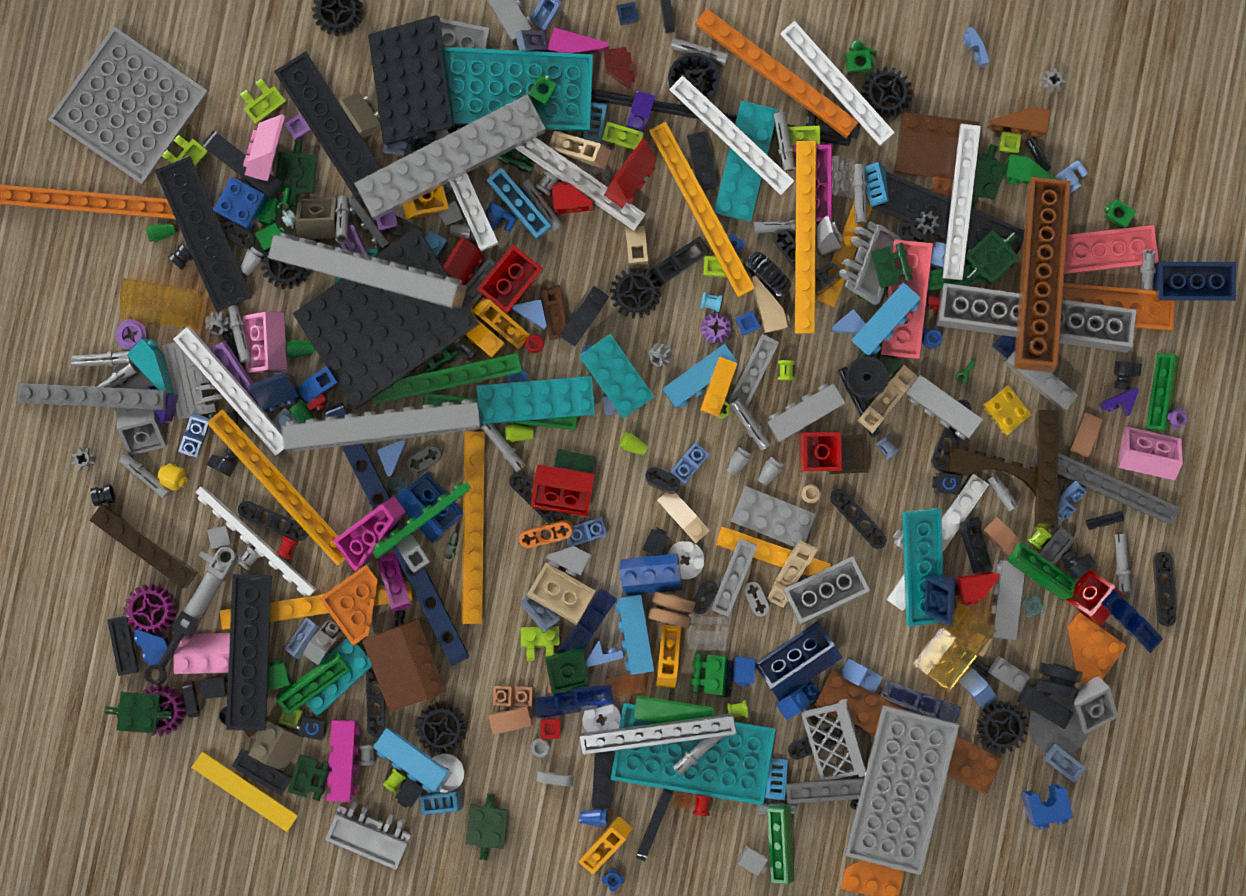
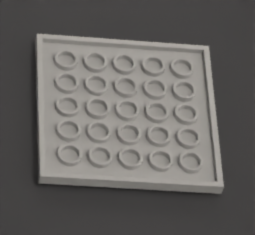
M113 26L48 120L144 185L163 158V153L171 147L175 138L180 134L208 94V91Z

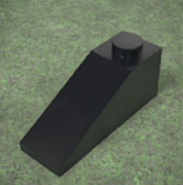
M595 286L590 287L559 337L575 347L597 317L609 296Z

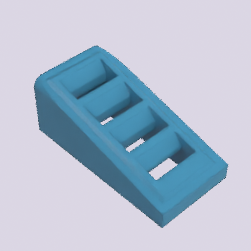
M591 102V108L602 109V113L591 112L590 115L601 117V121L590 119V124L600 125V129L590 127V131L598 132L599 136L587 135L588 131H584L583 139L601 143L607 104Z
M879 162L865 166L866 190L870 206L873 207L889 201L885 167Z
M771 758L765 791L766 798L785 800L787 759ZM772 765H783V769L772 768ZM771 772L782 773V777L771 776ZM771 780L781 781V785L771 784ZM770 788L781 789V793L770 792Z
M460 790L419 796L422 815L454 812L463 808ZM443 797H446L447 807L444 805ZM435 798H438L439 808L436 806ZM427 799L431 800L432 809H429Z

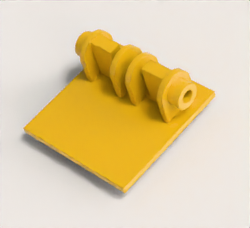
M1009 385L983 404L985 407L984 411L986 410L992 416L991 419H995L994 423H998V427L1002 430L1001 432L1009 435L1032 415Z

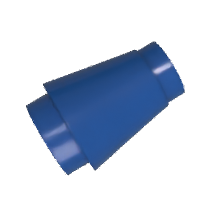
M601 808L580 812L579 822L580 824L602 828L608 825V811Z

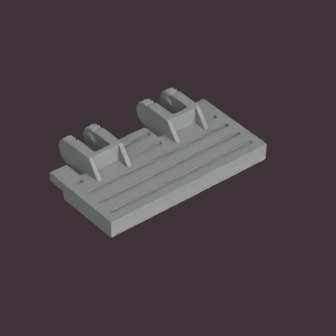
M869 221L866 229L855 227L854 232L859 237L854 236L851 238V244L859 248L854 260L855 262L849 259L843 260L842 265L852 272L841 269L839 275L847 281L846 288L870 303L877 305L880 303L885 288L880 289L871 251L890 246L893 253L894 240H902V238L880 224L876 225Z
M176 342L162 345L165 362L175 392L174 395H178L176 403L178 420L188 419L192 413L201 416L217 412L215 403L207 405V402L222 399V394L205 397L204 391L216 389L213 384L202 385L210 381Z
M353 800L348 815H345L348 807L340 804L325 840L397 870L411 836L410 833L403 831L401 838H399L405 820L401 819L397 824L396 831L393 832L389 830V827L393 822L394 815L390 814L382 831L380 829L383 822L368 816L366 822L363 823L369 808L368 804L363 806L360 817L353 815L358 806V800Z

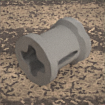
M545 171V176L539 184H536L535 188L543 194L550 196L552 186L560 180L553 174Z
M248 545L247 551L241 558H237L236 561L246 570L250 571L253 563L258 558H261V556L255 552L254 548Z
M375 744L359 745V765L376 764V761H374L375 748H373Z

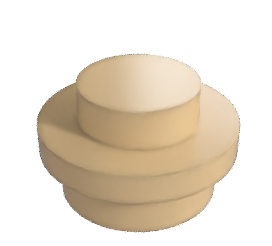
M809 484L802 489L801 495L805 502L815 503L820 499L821 492L816 485Z

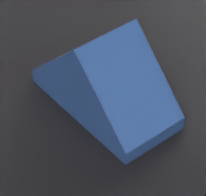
M540 0L530 20L541 30L545 31L561 12L562 3L559 0Z
M541 299L513 306V311L543 330L547 329Z
M853 309L832 326L830 332L857 334L866 323Z
M404 440L377 450L386 474L390 477H393L407 445V442Z
M973 668L958 680L982 710L998 698L989 684Z

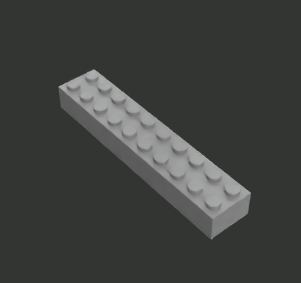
M525 95L355 182V185L373 220H376L544 134L545 127L529 96Z
M281 233V236H273L268 258L454 308L462 307L467 288L458 279L446 277L443 280V275L427 272V275H425L424 270L412 267L406 270L407 266L390 262V265H388L389 261L374 257L370 260L371 256L353 253V251L335 248L331 245Z
M944 283L940 291L936 326L1016 337L1019 293ZM1062 300L1059 343L1128 352L1133 347L1136 310Z
M464 400L459 405L447 402L442 403V407H434L433 404L422 406L423 409L415 410V407L403 408L402 412L389 409L384 410V414L366 412L361 417L356 416V414L345 415L344 419L332 416L326 417L325 421L308 419L303 424L298 423V421L286 422V426H282L284 450L289 453L480 429L477 402L473 403V400Z

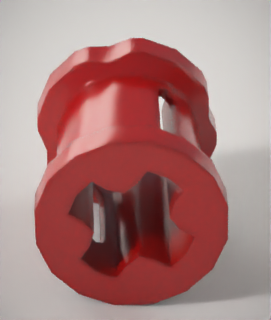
M283 535L282 544L279 550L276 551V554L291 560V554L295 545H298L299 542Z
M695 794L697 800L693 814L710 816L708 810L712 797Z

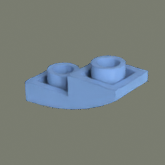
M968 27L965 34H963L964 45H967L968 50L976 49L974 51L975 63H978L979 68L986 67L989 64V59L985 46L977 32L972 27Z
M194 413L191 414L178 452L197 458L208 428V418Z
M695 442L670 471V474L678 477L680 483L684 486L710 454Z
M1074 481L1059 498L1058 519L1061 521L1069 518L1077 510L1073 504L1081 500L1088 492L1078 481Z
M602 517L573 526L574 531L566 541L568 547H572L606 536L607 532ZM568 528L563 529L565 534L569 530Z

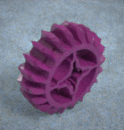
M143 584L142 590L139 587L135 588L136 594L133 592L129 593L132 600L126 599L125 602L130 604V606L124 607V610H129V614L124 616L125 618L131 617V620L127 622L128 625L135 623L132 628L133 630H137L140 627V631L146 630V633H152L153 631L154 635H158L159 629L165 632V626L170 627L172 625L168 619L175 620L171 613H176L177 609H171V606L176 605V602L169 601L173 598V595L166 596L168 589H164L161 592V585H158L155 589V585L150 584L148 589L147 585ZM150 594L158 596L163 603L156 604L153 598H150ZM144 596L143 607L136 610L139 599ZM149 607H159L149 613L142 612L144 610H147ZM165 609L162 620L157 623L158 612ZM138 616H146L151 625L144 624Z
M151 685L149 686V691L147 689L142 691L146 694H160L168 697L169 700L164 703L160 702V707L165 706L162 711H169L170 706L174 705L172 720L160 718L167 725L157 726L159 736H163L164 732L167 735L171 734L170 728L176 731L177 726L175 724L179 726L183 724L179 718L184 719L186 717L185 714L181 713V711L186 710V707H181L185 700H178L182 694L174 695L176 688H172L169 691V685H165L163 690L162 685H157L156 689Z

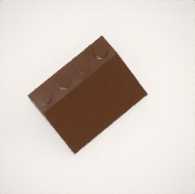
M904 112L900 120L894 173L954 180L960 124L980 126V122Z
M413 619L362 640L389 712L446 692L418 619Z

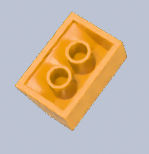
M443 185L403 205L406 220L423 218L448 210L449 207Z

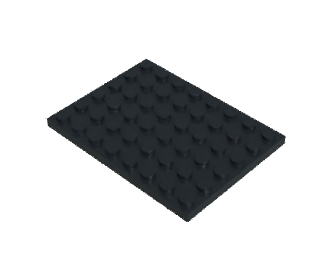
M418 227L374 256V258L389 261L388 265H390V262L407 266L406 270L412 267L424 270L425 275H427V272L443 275V280L446 277L450 278ZM345 278L292 313L326 367H329L338 382V386L354 410L480 325L465 299L461 308H454Z

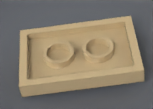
M545 563L530 588L527 597L577 625L596 591L552 565Z

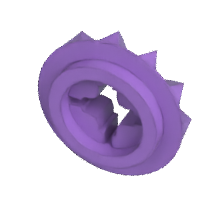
M712 313L703 319L701 333L707 341L721 343L729 337L731 323L725 315ZM716 320H718V326L724 329L718 330L715 336L714 330L708 328V326H714Z
M126 320L116 330L118 344L127 350H131L141 339H146L147 337L146 328L136 320ZM129 329L132 332H138L134 336L135 342L131 338H126L129 335Z

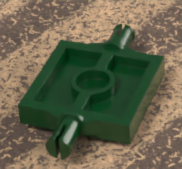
M294 140V151L289 153L278 152L276 178L284 184L279 192H284L285 186L290 187L289 205L297 206L298 195L303 193L314 194L317 156L301 152L303 141L300 140L299 142Z
M990 144L987 155L977 154L971 207L975 208L978 197L995 200L1008 164L994 158L998 148L996 145Z
M992 230L965 256V259L974 269L966 276V279L968 280L974 275L969 280L972 283L979 275L984 277L990 285L995 282L1019 258L1010 245L1018 236L1011 232L1006 239H1003Z
M120 692L118 706L105 707L106 710H113L105 711V714L117 716L116 731L157 734L160 718L172 719V716L165 714L173 715V712L161 710V695Z
M487 793L486 805H470L465 844L481 848L480 860H487L488 849H504L509 810L499 809L494 806L495 794Z

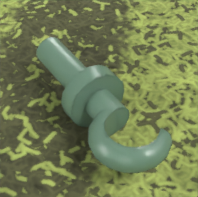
M453 532L450 543H447V547H449L448 552L452 553L453 556L450 559L444 556L446 561H452L455 558L453 549L457 547L455 541L458 533Z

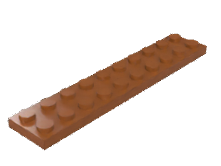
M833 670L829 672L814 704L821 708L839 704V700L847 699L855 727L874 737L883 705L909 711L877 693L843 678V675ZM836 710L829 712L832 715L838 717ZM956 736L947 775L986 795L1002 759Z

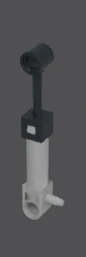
M220 548L214 557L203 551L200 552L199 557L210 563L206 569L208 572L185 610L180 612L172 625V628L178 632L158 664L148 666L145 670L144 677L148 683L161 685L166 681L167 672L165 666L183 636L186 635L190 638L193 636L201 623L199 620L222 582L227 580L237 563L238 556L231 548ZM225 553L231 554V559L228 562H223L222 560ZM155 670L160 672V677L157 680L152 679V672Z

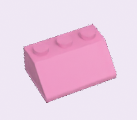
M284 115L259 123L257 131L253 130L250 140L253 143H249L247 154H250V156H245L243 164L244 167H247L245 175L268 181L285 118Z
M261 312L242 316L245 323L244 330L249 350L253 359L245 363L246 373L287 370L284 312Z
M1125 426L1119 451V468L1176 480L1183 465L1182 438Z
M230 633L193 634L191 638L184 635L174 651V674L227 673L229 669Z

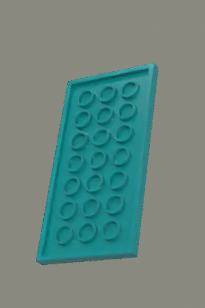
M444 47L455 125H469L509 103L529 95L539 75L543 77L546 75L555 80L554 83L557 84L553 96L546 108L532 102L545 129L590 132L592 54ZM544 86L538 89L541 94H546L549 91Z
M623 703L619 728L659 723L635 719V704ZM735 722L736 734L723 736L696 761L695 765L692 764L681 776L677 773L679 769L675 771L672 766L679 762L686 752L689 753L703 739L615 750L611 780L763 805L776 729Z

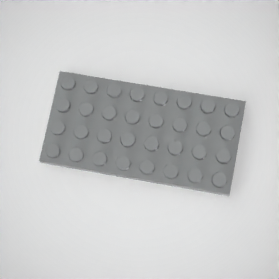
M885 705L882 706L845 856L921 875L959 724Z

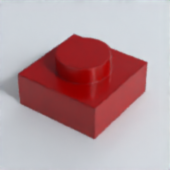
M927 297L926 306H930V310L938 311L940 298Z
M321 394L306 405L310 411L316 410V412H319L326 407L325 403L328 402V399L324 394Z
M541 719V739H560V719Z

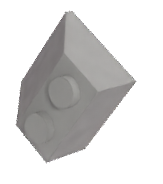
M133 409L117 413V431L129 456L166 447L162 425L153 409Z
M1099 676L1081 685L1074 705L1084 734L1119 717L1110 687Z

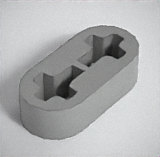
M748 582L744 587V594L750 608L756 616H765L769 611V605L762 588L756 582ZM750 585L758 588L755 591L757 595L755 599L752 593L748 594L747 592L750 589ZM756 600H759L761 605L765 604L763 613L755 611V608H757Z
M538 771L536 781L572 787L574 776Z

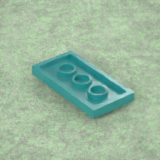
M611 334L579 355L623 419L654 398L650 389Z
M348 638L321 661L322 663L339 651L351 670L306 702L318 717L372 668L366 652L358 643L353 646Z

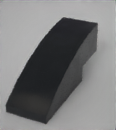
M699 236L653 267L650 273H653L654 279H658V285L663 286L711 251Z

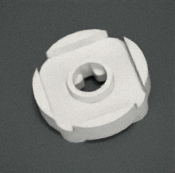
M681 541L674 544L668 551V554H678L679 563L682 560V555L690 557L689 565L680 564L682 579H692L701 572L704 566V554L696 544Z
M605 700L594 701L584 711L582 718L583 726L587 733L619 729L621 715L618 708L612 703ZM600 714L603 717H607L604 725L596 722Z
M449 753L436 755L433 759L452 772L440 792L447 793L455 790L464 779L465 770L463 763L458 757Z

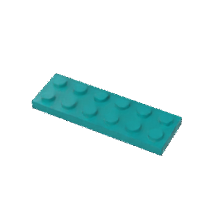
M741 101L735 125L767 155L775 125L773 114L778 113V109ZM729 148L714 212L715 214L751 222L762 177L731 148Z
M592 376L477 386L480 425L595 415Z
M931 508L902 512L906 625L910 627L941 623L925 614L926 576L943 575L941 509Z

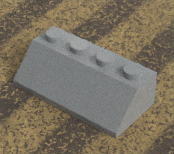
M853 556L783 589L800 627L870 593V589Z

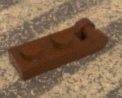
M555 285L554 288L548 289L547 287H542L541 291L549 340L562 339L559 335L565 327L566 321L560 285ZM556 295V300L549 301L548 296Z

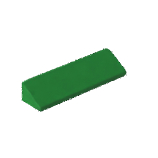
M1157 353L1146 429L1169 431L1170 420H1168L1167 415L1172 412L1179 365V356Z
M1018 542L1008 559V563L1061 600L1073 597L1076 581L1022 542Z
M337 651L276 696V700L289 715L349 672L351 668L341 653Z
M637 696L634 718L664 723L713 716L714 708Z
M767 807L771 883L790 884L794 881L791 807Z

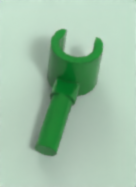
M858 40L854 41L849 47V50L852 52L860 51L861 49L870 50V54L873 55L877 53L876 50L864 46Z
M285 186L283 200L278 204L279 210L282 208V203L286 204V211L291 208L288 201L289 186Z
M972 360L963 372L956 374L955 379L959 375H964L965 379L961 382V384H964L967 381V374L976 362Z

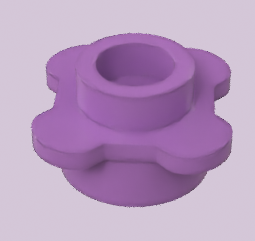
M1176 407L1172 413L1167 415L1174 430H1178L1180 426L1187 423V414L1180 407Z

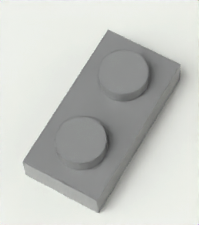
M997 656L988 673L1019 693L1030 678V676Z

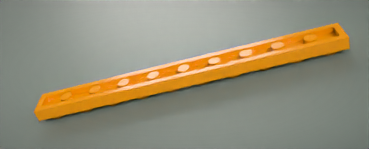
M664 122L650 129L649 133L737 298L755 290L752 281L667 123Z
M796 141V334H815L816 141Z
M223 409L211 418L207 424L334 563L337 566L342 563L346 558L333 541L338 535Z
M464 432L463 484L468 482L472 489L463 495L461 624H482L485 432Z
M406 581L404 583L409 599L413 600L411 585L409 581ZM385 585L377 586L374 606L390 604ZM325 594L271 602V622L329 613L319 599ZM231 609L220 610L222 630L229 629Z

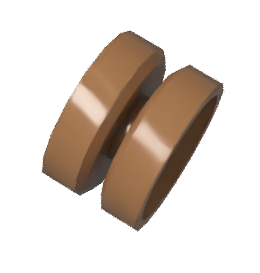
M655 592L653 602L664 607L663 609L651 608L648 618L690 628L691 617L681 614V611L693 612L696 602L671 593Z

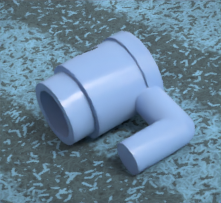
M1075 161L1054 176L1057 180L1070 181V193L1081 186L1074 171L1077 170L1081 177L1088 174L1080 161Z
M934 242L931 267L943 269L946 244Z

